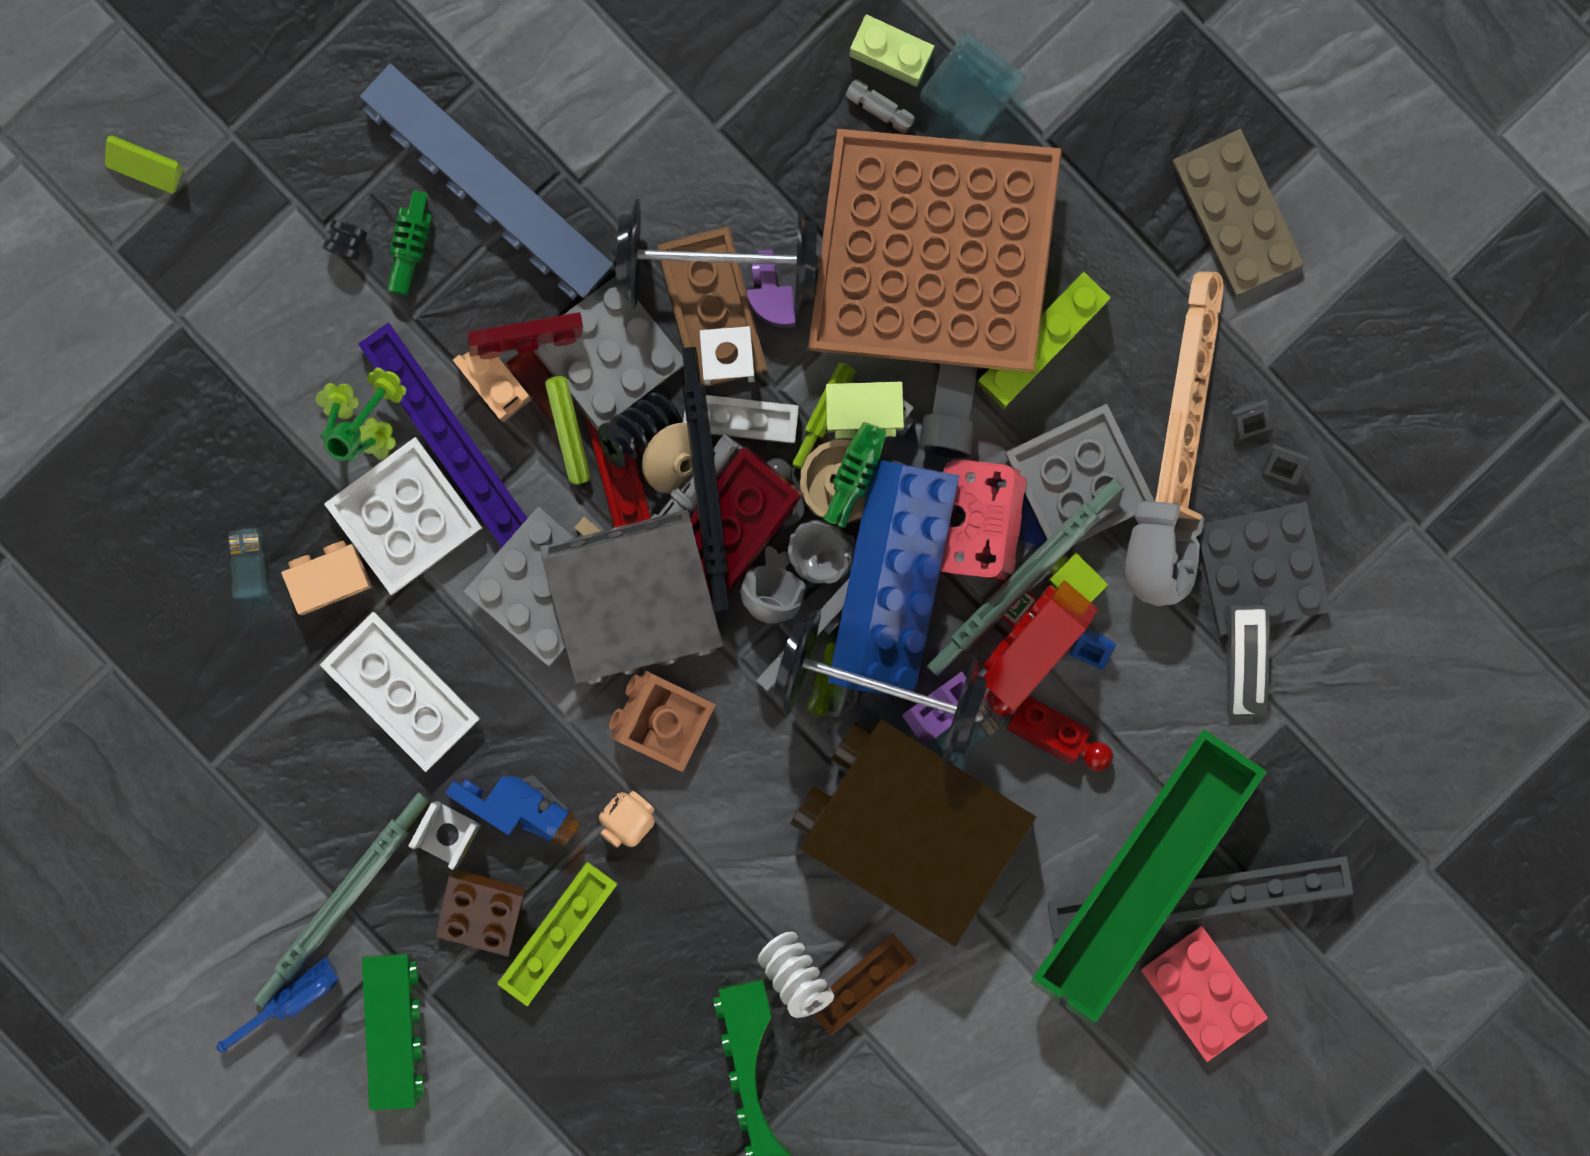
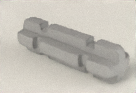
M855 79L846 92L848 99L857 105L859 102L862 103V108L887 124L891 122L893 124L892 127L903 134L908 132L914 123V115L905 109H902V111L897 109V104L874 89L871 92L868 90V85L858 79Z

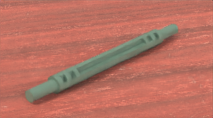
M1113 479L1088 505L1084 502L951 636L953 640L927 665L928 668L935 675L939 676L964 650L968 652L1101 519L1098 515L1124 488Z
M418 792L396 820L391 819L343 882L274 966L275 973L253 999L255 1003L264 1008L276 996L287 980L292 981L328 934L408 836V828L430 802L428 798Z

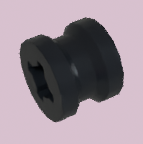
M332 220L330 239L324 241L322 248L346 259L358 261L360 242L366 239L368 233L347 223Z

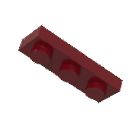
M581 312L470 331L467 335L470 357L479 356L480 359H492L500 356L502 351L516 349L519 353H526L537 350L541 344L553 342L555 346L573 344L577 341L576 338L582 337L583 322Z

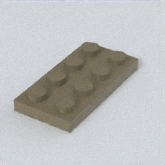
M1241 129L1172 160L1173 167L1235 297L1304 265Z

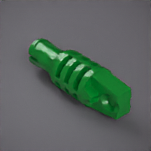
M413 190L409 209L399 208L389 251L390 257L393 258L387 291L390 293L408 296L415 265L420 264V261L423 259L432 219L431 214L424 213L427 193Z
M863 422L849 444L833 481L836 491L826 514L823 516V519L834 525L838 523V526L846 528L857 497L861 498L862 495H865L875 468L878 465L886 432L882 428Z

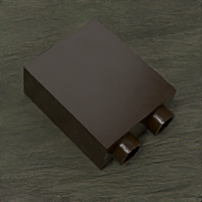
M882 719L878 720L872 731L854 721L830 760L847 770L836 789L830 796L818 787L813 786L790 822L792 826L807 834L799 849L956 947L1037 817L949 761L946 765H942L941 756Z

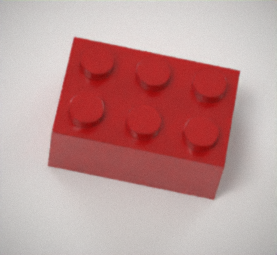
M1065 580L1057 589L1050 585L1029 611L1033 616L1026 612L1006 637L1009 643L1003 639L982 665L986 670L983 677L988 679L987 689L1015 711L1087 629L1099 609Z

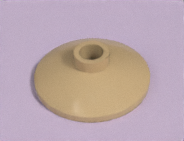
M676 423L662 429L652 438L644 452L642 461L644 477L648 484L659 492L670 494L673 489L676 490L677 487L682 488L693 474L687 423Z

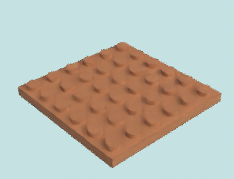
M837 129L820 259L823 262L819 264L808 345L809 350L1034 373L1062 156L1061 148Z

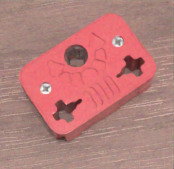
M959 459L952 460L946 464L943 472L959 475L940 571L959 576H975L1000 581L1006 580L1007 574H1013L1015 570V557L1022 520L1021 513L1024 492L1026 490V477L1020 475L1021 470L1004 464ZM1006 480V487H1001L998 489V482H1004ZM966 514L965 521L957 522L958 515ZM995 555V556H996V561H995V563H989V564H988V563H987L988 556H989V557H992V556Z

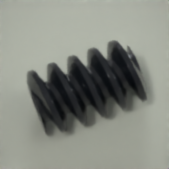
M651 393L645 400H640L634 404V407L624 410L622 415H616L610 422H605L599 426L598 440L608 461L617 468H623L625 466V459L632 462L637 458V452L644 454L649 442L658 432L672 424L683 423L671 401L659 393Z

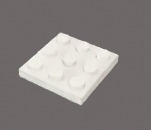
M416 437L324 504L390 595H394L483 529Z

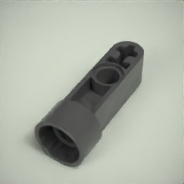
M939 364L932 412L923 416L918 446L920 450L952 458H968L971 456L976 424L969 419L978 367Z

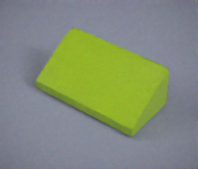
M113 135L108 136L106 140V167L168 193L175 192L184 171L183 166L177 161Z

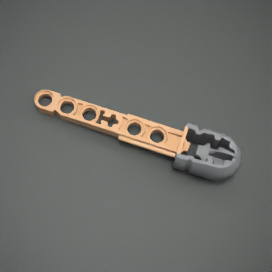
M1199 271L1192 280L1188 302L1191 306L1186 314L1156 501L1137 502L1135 518L1139 524L1133 528L1128 546L1125 568L1127 585L1141 601L1155 606L1176 604L1190 594L1197 575L1200 543L1196 537L1202 533L1204 517L1188 509L1217 335L1218 313H1220L1224 284L1222 276L1218 272Z

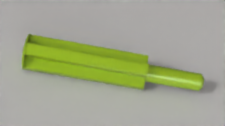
M838 362L828 384L851 383L858 371L846 363ZM826 388L805 427V431L808 433L792 463L798 469H802L817 438L823 439L827 431Z

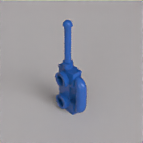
M326 956L280 990L270 1003L264 1007V1011L222 1042L219 1041L216 1045L217 1051L220 1053L227 1052L229 1047L270 1017L274 1019L278 1016L282 1021L286 1017L292 1018L298 1015L304 1008L334 988L339 979L336 967Z

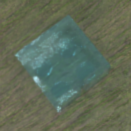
M965 31L922 88L919 100L945 119L951 113L954 116L952 121L954 126L973 140L981 141L999 117L1001 109L1004 110L1021 88L1026 76Z

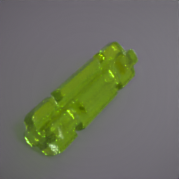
M828 643L826 645L823 655L825 661L824 663L821 662L822 664L832 665L836 644ZM817 673L812 689L814 695L809 698L806 707L807 712L820 717L826 715L830 703L827 700L828 697H832L836 685L828 682L829 675Z

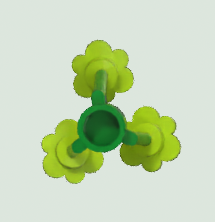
M377 367L368 374L367 380L373 386L375 394L353 422H343L335 426L337 417L349 419L352 417L354 409L359 406V399L353 396L354 390L350 385L340 384L336 386L335 384L328 383L324 386V391L317 393L316 403L320 407H324V413L329 416L326 428L321 433L320 438L324 441L326 452L332 458L340 461L348 460L349 462H354L362 452L366 454L373 453L379 460H384L389 456L390 450L396 446L395 439L391 437L393 432L391 425L386 421L378 422L375 418L367 420L366 418L382 398L399 403L406 394V388L400 384L401 380L395 373L391 371L385 372Z

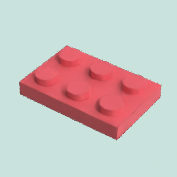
M1199 925L1140 968L1143 975L1206 1062L1268 1019L1202 925Z

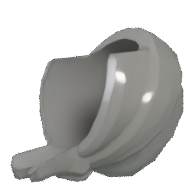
M766 546L765 565L751 567L746 572L740 592L744 606L753 617L768 624H776L793 618L801 609L804 603L806 585L802 579L786 570L787 565L790 563L788 552L783 551L778 554L776 549Z

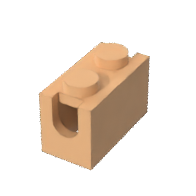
M467 352L463 356L459 354L453 359L454 363L502 422H505L532 400L499 357L480 359L479 356L470 357L469 352ZM518 396V398L512 404L503 409V407H505L508 403H510L513 399H515Z
M340 541L323 548L325 553L323 556L311 560L309 555H305L288 562L290 569L281 573L299 615L308 614L373 588L359 552L353 544L346 546L344 541Z

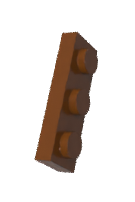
M891 933L825 990L832 991L834 999L827 1007L813 1015L832 1036L913 967L917 960L895 934Z

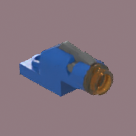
M534 775L524 779L502 776L486 800L481 797L484 790L467 779L462 784L457 780L453 781L445 793L507 835H511L517 824L520 823L523 825L522 830L538 835L554 846L557 843L565 848L581 822L573 818L575 814L568 811V807Z

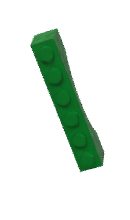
M764 978L720 987V997L713 998L717 1019H725L728 1034L721 1035L725 1057L733 1056L736 1071L729 1072L733 1095L740 1093L743 1108L737 1109L741 1132L748 1131L751 1145L745 1147L746 1156H793L772 1132L763 1115L757 1096L755 1078L756 1058L763 1033L771 1019Z

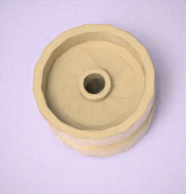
M835 439L819 445L808 455L801 469L800 491L804 493L802 496L804 503L815 517L826 521L823 519V516L826 514L836 491L833 482L852 440ZM867 491L861 498L857 497L847 524L861 520Z

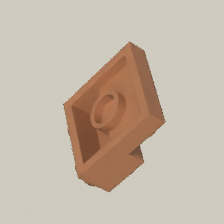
M642 670L640 676L635 674L627 684L625 693L629 696V699L624 709H617L611 717L609 729L613 730L610 738L683 772L716 704L646 670Z

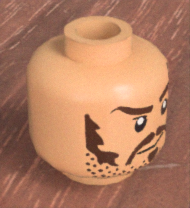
M634 791L630 794L620 792L599 815V821L604 827L600 834L616 848L621 843L628 847H635L655 823L652 816L654 808Z

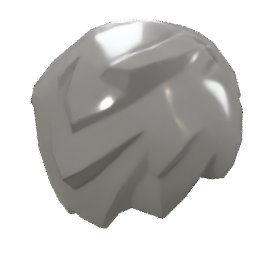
M816 520L799 525L790 536L788 547L789 559L798 575L808 581L817 584L838 582L852 567L855 539L853 535L845 533L837 525L826 521Z

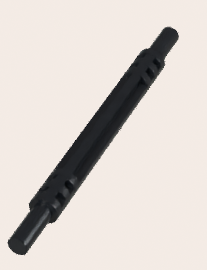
M687 347L681 349L686 386H683L682 389L705 574L710 576L714 612L729 610L725 573L728 572L709 414L705 384H701L697 348Z

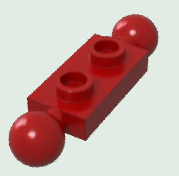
M991 691L986 694L984 703L986 702L992 710L989 713L990 715L994 713L996 717H1004L1006 715L1011 717L1006 730L1070 765H1073L1080 755L1083 757L1085 765L1092 771L1101 772L1111 766L1113 752L1107 744L1103 742H1093L1091 744L1086 742L1091 729L1030 696H1027L1019 707L1013 711Z

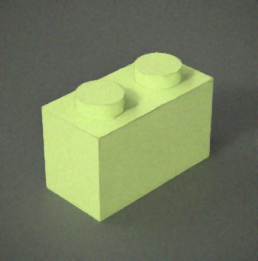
M866 14L850 47L849 56L918 87L933 54L934 45Z
M902 382L826 384L827 433L835 432V439H853L863 422L882 428L886 432L885 438L896 437V431L903 430Z

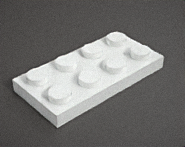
M372 612L320 664L425 772L437 763L481 719L375 612Z

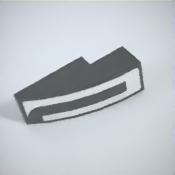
M1227 605L1228 642H1226L1228 717L1266 716L1269 682V605Z

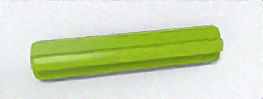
M555 376L547 379L545 385L568 480L574 485L582 484L590 480V472L568 380L563 376Z

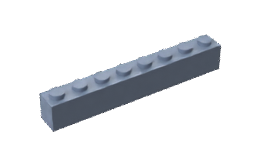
M391 63L360 95V98L366 104L362 110L375 123L380 125L384 120L393 128L394 131L390 136L406 150L413 146L422 155L418 161L433 175L438 171L444 174L449 179L446 186L457 197L463 200L467 195L477 204L474 209L475 213L489 225L495 220L504 228L505 231L501 236L517 250L521 246L525 247L533 255L529 261L544 275L549 271L555 274L561 280L557 286L572 300L577 296L582 300L587 298L614 271L615 267L611 261Z

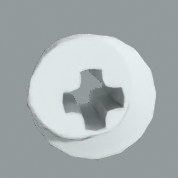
M785 932L775 937L762 949L758 956V962L763 969H766L765 974L769 980L773 981L772 985L776 992L780 993L782 1002L788 1005L787 1010L791 1016L800 1018L813 1015L827 1007L833 1001L834 994L832 991L823 992L827 987L825 979L815 980L819 976L820 971L817 967L808 968L813 960L810 955H802L805 950L802 943L793 944L798 938L795 932Z

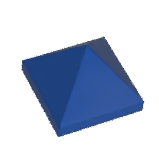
M1086 629L1075 641L1068 655L1103 670L1116 647V643L1100 632Z

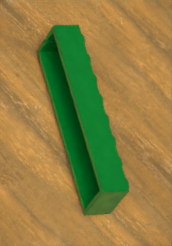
M1203 729L1031 980V984L1058 1003L1062 997L1069 1000L1065 1007L1094 1027L1267 771Z

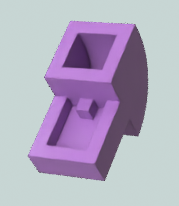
M773 250L758 251V254L774 255ZM752 263L753 283H761V289L747 290L748 300L753 312L768 325L778 328L795 327L792 286L777 287L775 264Z
M960 672L929 694L928 697L958 705L966 677ZM917 703L905 712L902 717L922 745L925 746L951 727L954 714Z

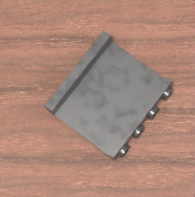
M688 509L540 547L543 566L575 683L594 684L604 680L608 675L619 672L624 675L633 674L640 671L643 666L655 663L658 665H669L678 661L679 657L690 654L704 656L723 646Z

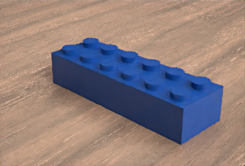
M879 459L867 489L832 667L915 692L959 475ZM829 676L828 682L857 691L890 695Z

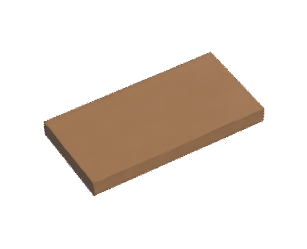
M729 226L657 245V249L662 251L736 253ZM661 260L683 347L697 348L701 384H704L700 330L750 326L754 375L768 372L739 263ZM724 342L717 347L715 355L720 363L731 364L738 357V349L734 344ZM746 377L711 380V385H706L705 388Z

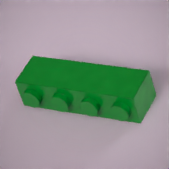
M411 953L365 955L362 957L369 1110L415 1108L419 1104L418 1098H424L425 1096L424 1076L417 1075V1060L423 1059L422 1038L415 1037V1022L421 1021V1006L419 999H413V984L419 983L418 962L411 961Z

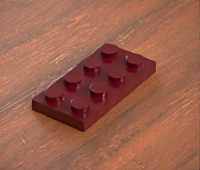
M742 447L717 481L728 572L725 573L727 597L804 495V493L746 447ZM697 509L690 520L713 606L710 576L705 574Z

